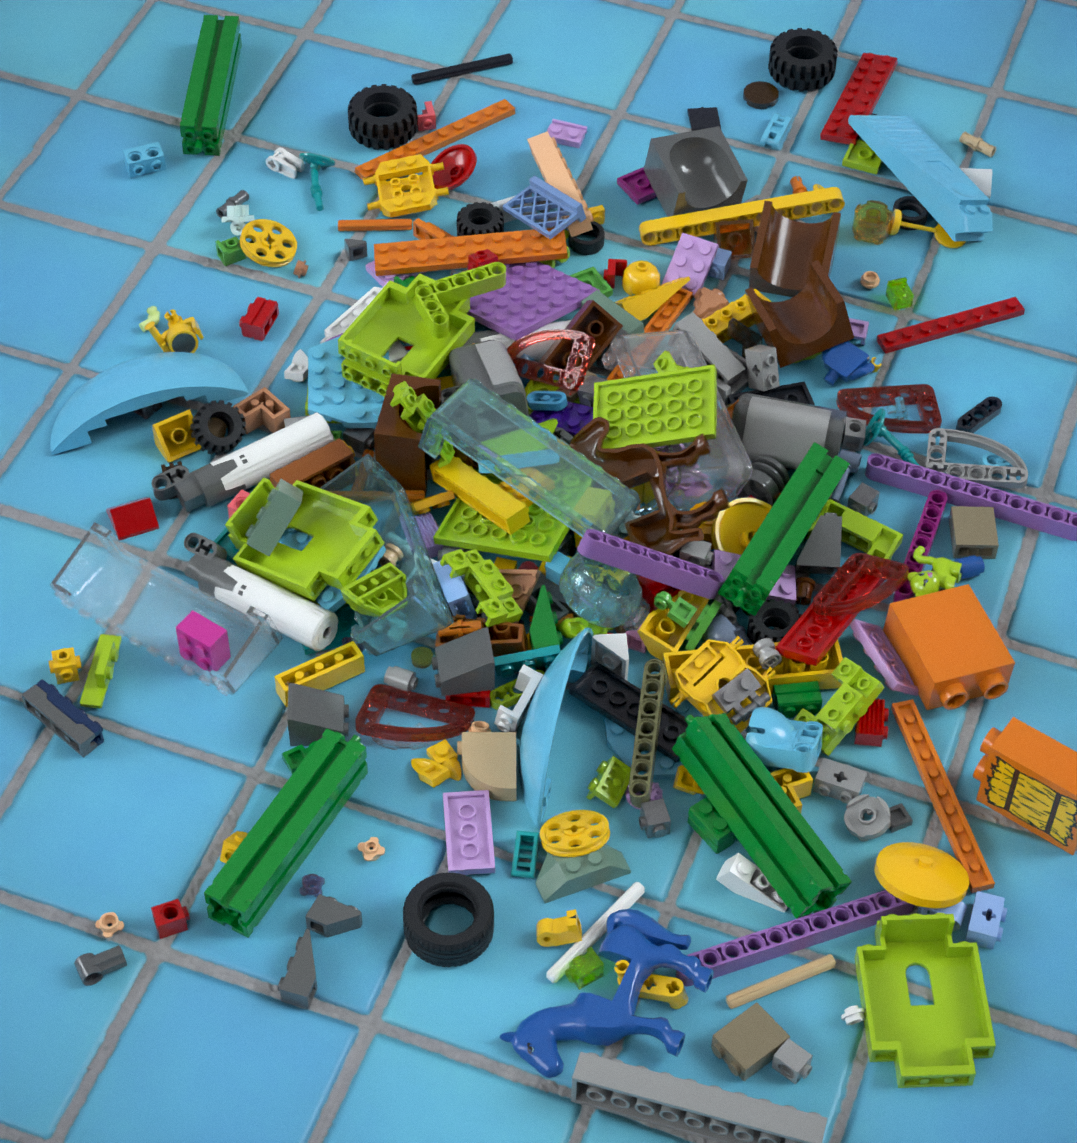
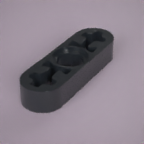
M987 397L957 420L956 430L969 433L976 432L1000 414L1002 401L997 397ZM981 414L984 418H976L974 415Z

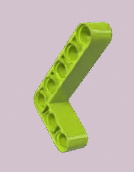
M494 262L417 286L415 288V307L431 335L435 338H444L449 333V317L443 306L504 287L506 285V266L501 262Z

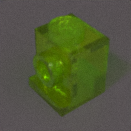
M906 277L888 281L885 295L892 308L899 310L912 307L914 295L907 284Z
M590 946L587 948V954L576 956L569 963V969L565 970V975L569 982L575 983L580 990L604 976V963Z

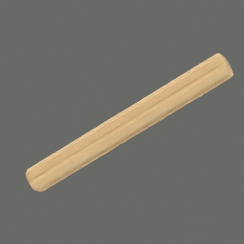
M828 954L726 996V1003L730 1009L736 1008L835 968L836 961L833 955Z

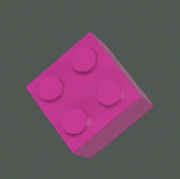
M193 610L176 626L180 655L185 660H191L196 663L202 670L215 674L231 658L227 630Z

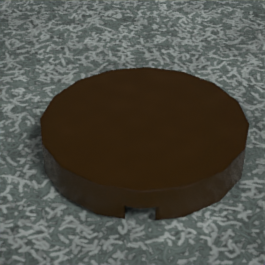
M757 81L748 84L744 88L743 99L747 101L750 107L767 109V106L772 107L778 102L779 91L773 84Z

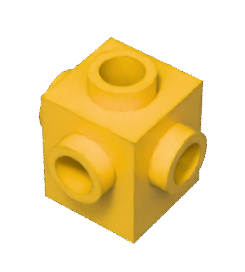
M74 647L51 651L52 660L48 661L51 674L55 673L57 684L79 681L78 669L82 668L80 655L75 656Z

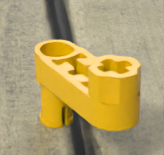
M626 960L618 961L615 964L616 967H614L618 975L617 981L619 985L629 966V962ZM651 974L644 981L638 996L639 998L668 1002L672 1009H680L688 1003V996L680 979Z

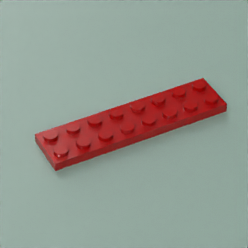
M863 53L820 134L821 140L856 145L860 136L849 125L848 118L850 115L872 114L897 65L898 58L888 55Z
M847 560L778 643L776 650L785 658L817 666L887 578V570Z

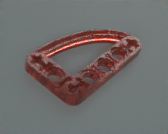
M551 329L525 335L513 342L507 348V351L513 363L516 364L515 368L519 377L576 392L584 382L595 346V340L593 336L584 332ZM556 339L574 340L565 370L516 357L522 350L538 342ZM581 357L582 363L579 367H576L575 361ZM528 364V370L523 374L522 367ZM543 368L544 374L541 378H538L537 373L539 369ZM559 372L560 378L554 383L553 377ZM567 378L575 380L574 384L566 382Z
M928 384L845 388L837 393L836 403L838 408L842 411H847L846 416L849 418L866 420V426H868L874 415L858 408L917 404L921 421L885 418L883 426L888 431L900 433H930L935 428H941L942 418L933 387ZM901 393H907V394H909L910 396H909V397H902L900 394H901ZM881 394H887V395H889L890 397H889V398H882L880 395H881ZM867 395L870 397V399L865 400L862 399L860 396ZM930 406L933 408V410L928 411L925 410L923 407Z
M865 553L852 554L814 597L813 611L819 615L841 616L872 607L892 595L908 580L909 567L901 562ZM864 574L887 579L884 584L865 595L841 601Z
M377 684L370 689L356 716L355 729L359 734L386 740L405 742L439 741L459 736L462 732L468 731L472 722L475 721V710L468 705L412 691H404L384 684ZM398 698H404V699H406L407 701H405V702H398V701H396V699H398ZM423 703L427 704L428 706L422 708L418 707L417 705ZM375 707L378 708V710L369 711L368 708ZM389 708L448 723V725L411 728L378 723L385 709ZM447 709L449 712L441 713L438 710Z

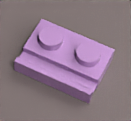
M553 119L547 131L551 138H555L557 144L580 148L585 134H587V126Z

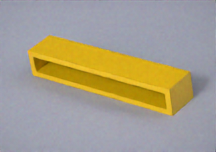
M453 456L451 462L441 468L438 466L440 459L429 465L434 482L447 491H453L454 496L508 534L512 535L530 522L529 508L523 501L520 502L511 493L501 489L498 484L488 480L485 475L476 472L472 466L463 463L459 457Z

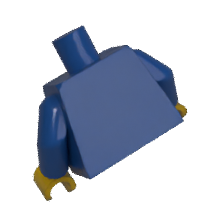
M849 341L822 351L824 367L829 370L823 379L832 386L838 378L845 382L856 380L871 372H877L882 365L881 363L879 365L874 363L875 357L869 362V355Z

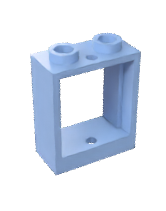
M440 561L433 563L453 616L460 614L465 615L469 619H477V613L462 575L451 579L449 575L452 568L449 564L441 566Z

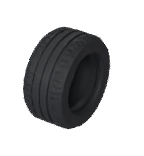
M450 872L435 874L417 883L409 892L403 906L404 935L409 948L425 962L442 967L461 966L481 956L486 948H488L489 943H491L494 933V906L491 896L485 887L471 877ZM443 904H455L464 907L474 918L471 926L456 935L435 933L425 925L423 920L426 914L433 908Z

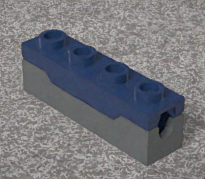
M41 679L22 694L24 707L83 758L104 742L102 726L97 721L93 722L88 718L83 709L76 708L70 698L67 696L63 697L53 684H48Z

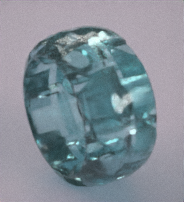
M579 552L566 564L559 579V589L567 605L578 616L600 627L614 628L630 620L642 600V587L639 585L635 574L586 558Z

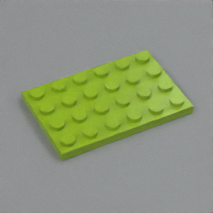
M715 364L594 383L593 419L597 417L605 418L610 424L609 433L603 442L602 448L618 449L627 445L641 443L652 448L693 442L696 436L704 433L707 440L716 439L717 369Z

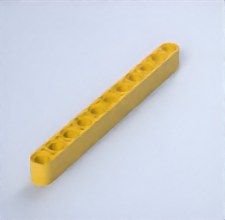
M829 187L648 220L639 225V232L642 243L651 246L679 241L682 233L701 237L759 226L764 201H771L779 214L791 220L838 212L844 208L845 202L839 188Z

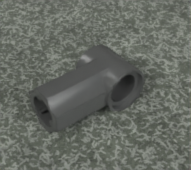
M118 945L96 955L93 953L83 954L75 960L74 965L82 983L86 986H91L102 980L103 975L127 966V962L121 947Z

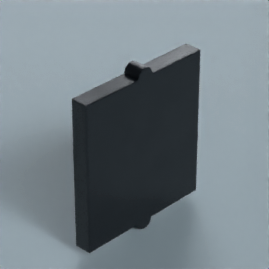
M717 107L687 109L691 131L717 126L721 129Z

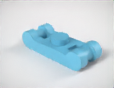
M774 113L761 137L760 145H769L773 149L778 150L784 135L792 124L793 118L789 116L782 117L781 114Z

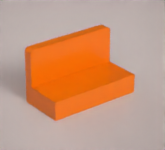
M419 218L413 221V235L420 240L454 237L430 222L426 223Z

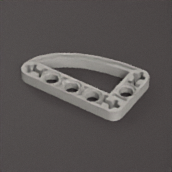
M935 428L929 433L926 468L942 473L945 470L946 474L949 475L952 471L956 470L961 473L959 478L989 487L1018 489L1025 487L1027 484L1028 470L1024 461L1007 446L990 438L965 431ZM937 436L940 437L939 445H935ZM947 441L987 450L1002 457L1013 467L945 463ZM939 452L942 457L935 459L931 457V454ZM973 472H979L982 474V477L976 479L973 478L971 474ZM999 473L1003 478L995 480L992 478V475ZM1016 476H1020L1021 479L1016 480Z

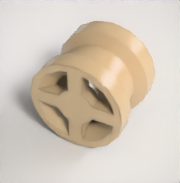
M387 543L385 545L386 551L378 562L381 566L389 562L396 566V562L401 561L404 554L394 544Z

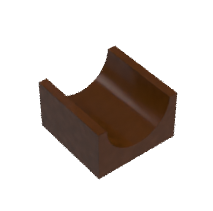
M764 201L750 264L749 288L752 287L759 292L794 297L808 283L811 275V263L816 260L820 262L830 278L839 237L841 213L833 212L831 218L820 223H802L782 216L775 210L771 201Z
M818 260L811 263V275L806 286L800 293L788 300L769 302L757 296L752 287L745 290L755 325L767 346L776 348L777 363L780 368L854 338L845 302Z
M392 373L374 432L377 490H423L426 496L428 491L426 434L413 431L405 419L401 418L404 410L401 403L394 407L390 403L394 397V387L405 381L409 387L413 388L417 397L424 393L433 402L438 413L442 415L441 380Z

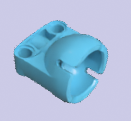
M758 707L753 710L749 727L757 729V733H747L746 742L768 771L773 772L779 768L793 769L800 773L811 771L821 753L823 725L815 721L788 720L782 713L772 708Z

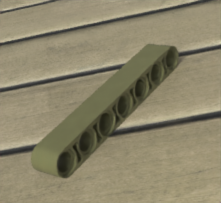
M658 659L647 661L643 672L629 781L630 801L632 805L641 808V803L651 800L665 687L664 664ZM651 691L656 692L655 694H649ZM648 711H654L652 714H646ZM651 731L650 734H644L643 732ZM642 751H649L648 754H641ZM640 771H646V772H647V773L644 774V775L638 774V772H640ZM637 792H644L643 795H635Z

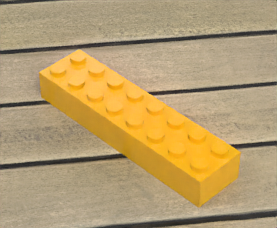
M838 640L817 666L781 656V662L772 669V671L775 670L776 674L768 681L771 694L773 692V685L818 681L820 690L839 688L842 684L831 674L843 660ZM774 642L775 650L779 642ZM754 644L742 645L737 648L736 651L742 656L744 661L761 675L767 670L762 668L759 658L754 654L752 650ZM696 650L663 653L665 687L669 701L678 694L673 673ZM724 657L720 661H718L694 686L699 684L724 659ZM725 680L719 681V688L721 689L728 682Z

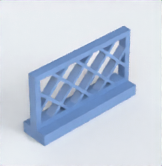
M535 175L529 179L530 185L502 206L504 211L550 240L577 220L581 223L586 219L581 203ZM531 192L534 194V197L525 198ZM546 201V204L537 205V202ZM533 203V206L524 207V204ZM520 204L519 208H512L514 205ZM558 208V211L549 212V209ZM545 210V213L536 214V211ZM532 212V215L524 216L523 213ZM569 215L567 219H561V216ZM557 217V220L548 221V218ZM544 219V222L535 223V220ZM556 226V227H555L554 229H552L550 232H549L548 230H546L547 227Z

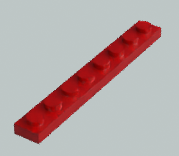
M1016 297L883 333L877 335L876 341L886 354L1024 315L1025 309Z

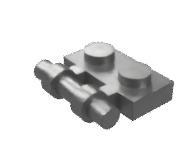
M748 668L711 695L724 713L733 709L736 713L731 718L734 725L748 720L755 708L765 707V703L771 699L767 692L760 696L756 694L755 691L761 685ZM748 697L751 703L743 708L740 702Z

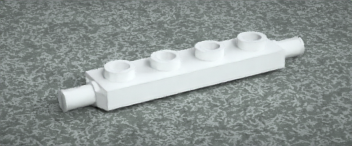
M384 286L382 288L373 287L324 330L326 337L320 341V344L344 333Z

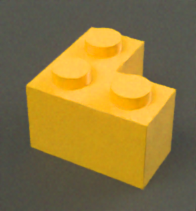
M788 768L772 772L771 775L801 813L802 803L800 799L811 795L813 778L810 773H800Z

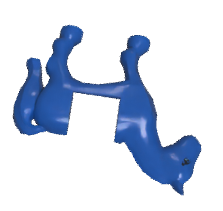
M623 909L610 914L606 924L607 936L602 942L597 956L615 963L620 960L629 962V966L613 1000L611 1001L592 993H580L572 1003L549 1007L533 1013L520 1023L515 1032L502 1033L500 1039L511 1042L514 1050L522 1059L548 1078L556 1077L563 1072L564 1063L557 1050V1041L580 1040L592 1045L609 1046L622 1040L625 1036L646 1034L659 1039L665 1044L667 1052L677 1057L683 1047L686 1034L679 1030H673L666 1018L639 1017L635 1015L644 981L657 968L664 967L678 970L693 981L696 989L707 992L712 982L714 970L703 967L701 961L696 956H687L680 951L688 949L691 943L690 935L674 934L639 910Z

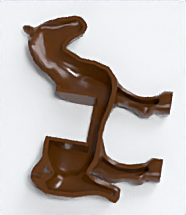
M597 417L581 428L573 437L568 447L558 450L560 455L569 457L570 463L578 471L588 476L610 480L615 488L627 489L650 481L658 510L626 522L625 527L630 537V542L672 556L681 547L690 542L703 541V531L698 527L708 520H716L719 511L730 508L722 488L715 491L711 499L701 507L690 511L677 510L667 498V469L679 466L692 467L697 464L700 456L711 453L704 433L696 436L689 447L675 453L660 452L644 443L627 445L618 449H603V442L609 433L610 424L605 418Z

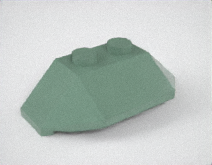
M606 844L590 854L578 857H559L547 853L536 880V887L544 903H548L630 874L631 870L622 852Z

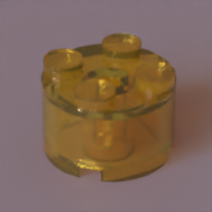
M869 200L866 204L861 205L860 203L857 205L852 226L856 240L879 245L889 236L893 213L887 209L888 206L885 203Z

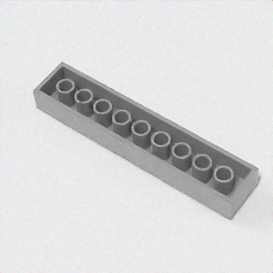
M580 1052L572 1076L571 1102L721 1143H822L828 1119L816 1112L807 1113L797 1110L790 1105L781 1106L767 1099H755L741 1092L725 1091L715 1085L699 1084L693 1079L673 1077V1075L667 1072L658 1073L644 1066H632L618 1059L610 1060L600 1057L592 1052Z

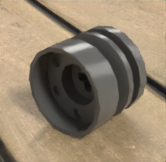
M758 456L754 458L736 481L734 490L738 498H747L752 495L756 499L773 506L779 497V493H782L790 478L787 470L777 460L769 456Z

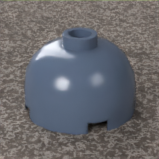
M716 614L702 636L704 641L702 645L708 639L728 642L730 644L736 638L734 634L736 628L724 615L720 614L718 616Z

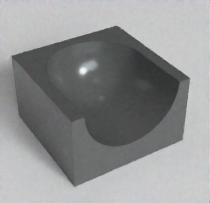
M719 126L651 138L644 172L667 217L741 204L748 180Z

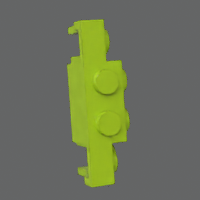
M405 381L396 385L393 389L394 397L390 405L394 407L401 403L404 407L401 418L405 419L413 431L426 434V446L432 444L428 453L432 455L439 452L441 455L438 463L439 468L449 464L455 451L451 437L445 433L448 427L445 418L438 413L433 402L424 393L417 397L413 388L409 387Z
M831 499L825 503L819 516L807 533V539H809L820 515L836 513L837 516H842L841 541L867 553L863 558L862 564L884 570L891 562L892 555L903 539L902 533Z
M458 549L443 555L440 564L441 566L449 564L452 568L449 575L451 579L465 574L464 582L480 602L476 609L477 614L484 612L488 617L485 623L487 627L504 622L514 623L520 620L523 611L512 598L514 590L491 559L484 560L476 549L467 552Z
M846 657L831 673L842 685L820 712L814 716L802 708L793 719L802 722L815 721L823 725L821 752L827 756L831 754L845 735L851 732L855 723L861 716L865 715L868 707L885 688L879 680L866 673L862 667Z

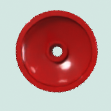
M465 144L453 145L442 151L432 161L431 164L443 162L444 170L435 171L434 175H432L435 189L448 187V191L453 190L469 179L477 162L476 153L470 146Z

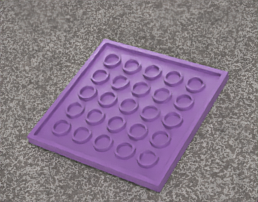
M539 261L504 264L506 266V285L500 289L471 297L470 310L467 315L474 317L476 322L516 341L582 307V300L594 291L600 290Z

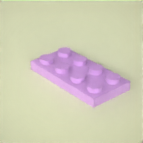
M714 549L712 570L719 572L724 577L725 582L741 555ZM786 566L766 600H784V603L795 604V566Z
M854 619L849 624L853 630V636L861 642L864 647V653L875 663L874 668L882 674L886 680V686L892 691L918 696V687L914 685L905 665L882 628Z
M489 790L443 793L448 873H459L462 875L495 873Z

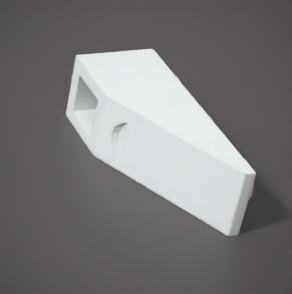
M740 853L724 862L716 878L717 881L738 895L783 913L786 912L788 907L758 866Z

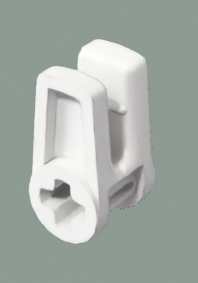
M281 147L275 150L273 156H269L266 159L269 169L292 179L297 177V171L302 172L304 170V161Z

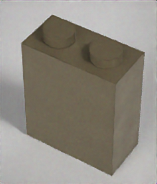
M952 506L949 516L953 558L975 555L976 557L980 556L982 559H996L999 544L994 507Z
M756 1002L713 1034L711 1048L716 1057L722 1058L728 1064L732 1074L746 1081L773 1060L774 1054L788 1038L790 1039V1036Z

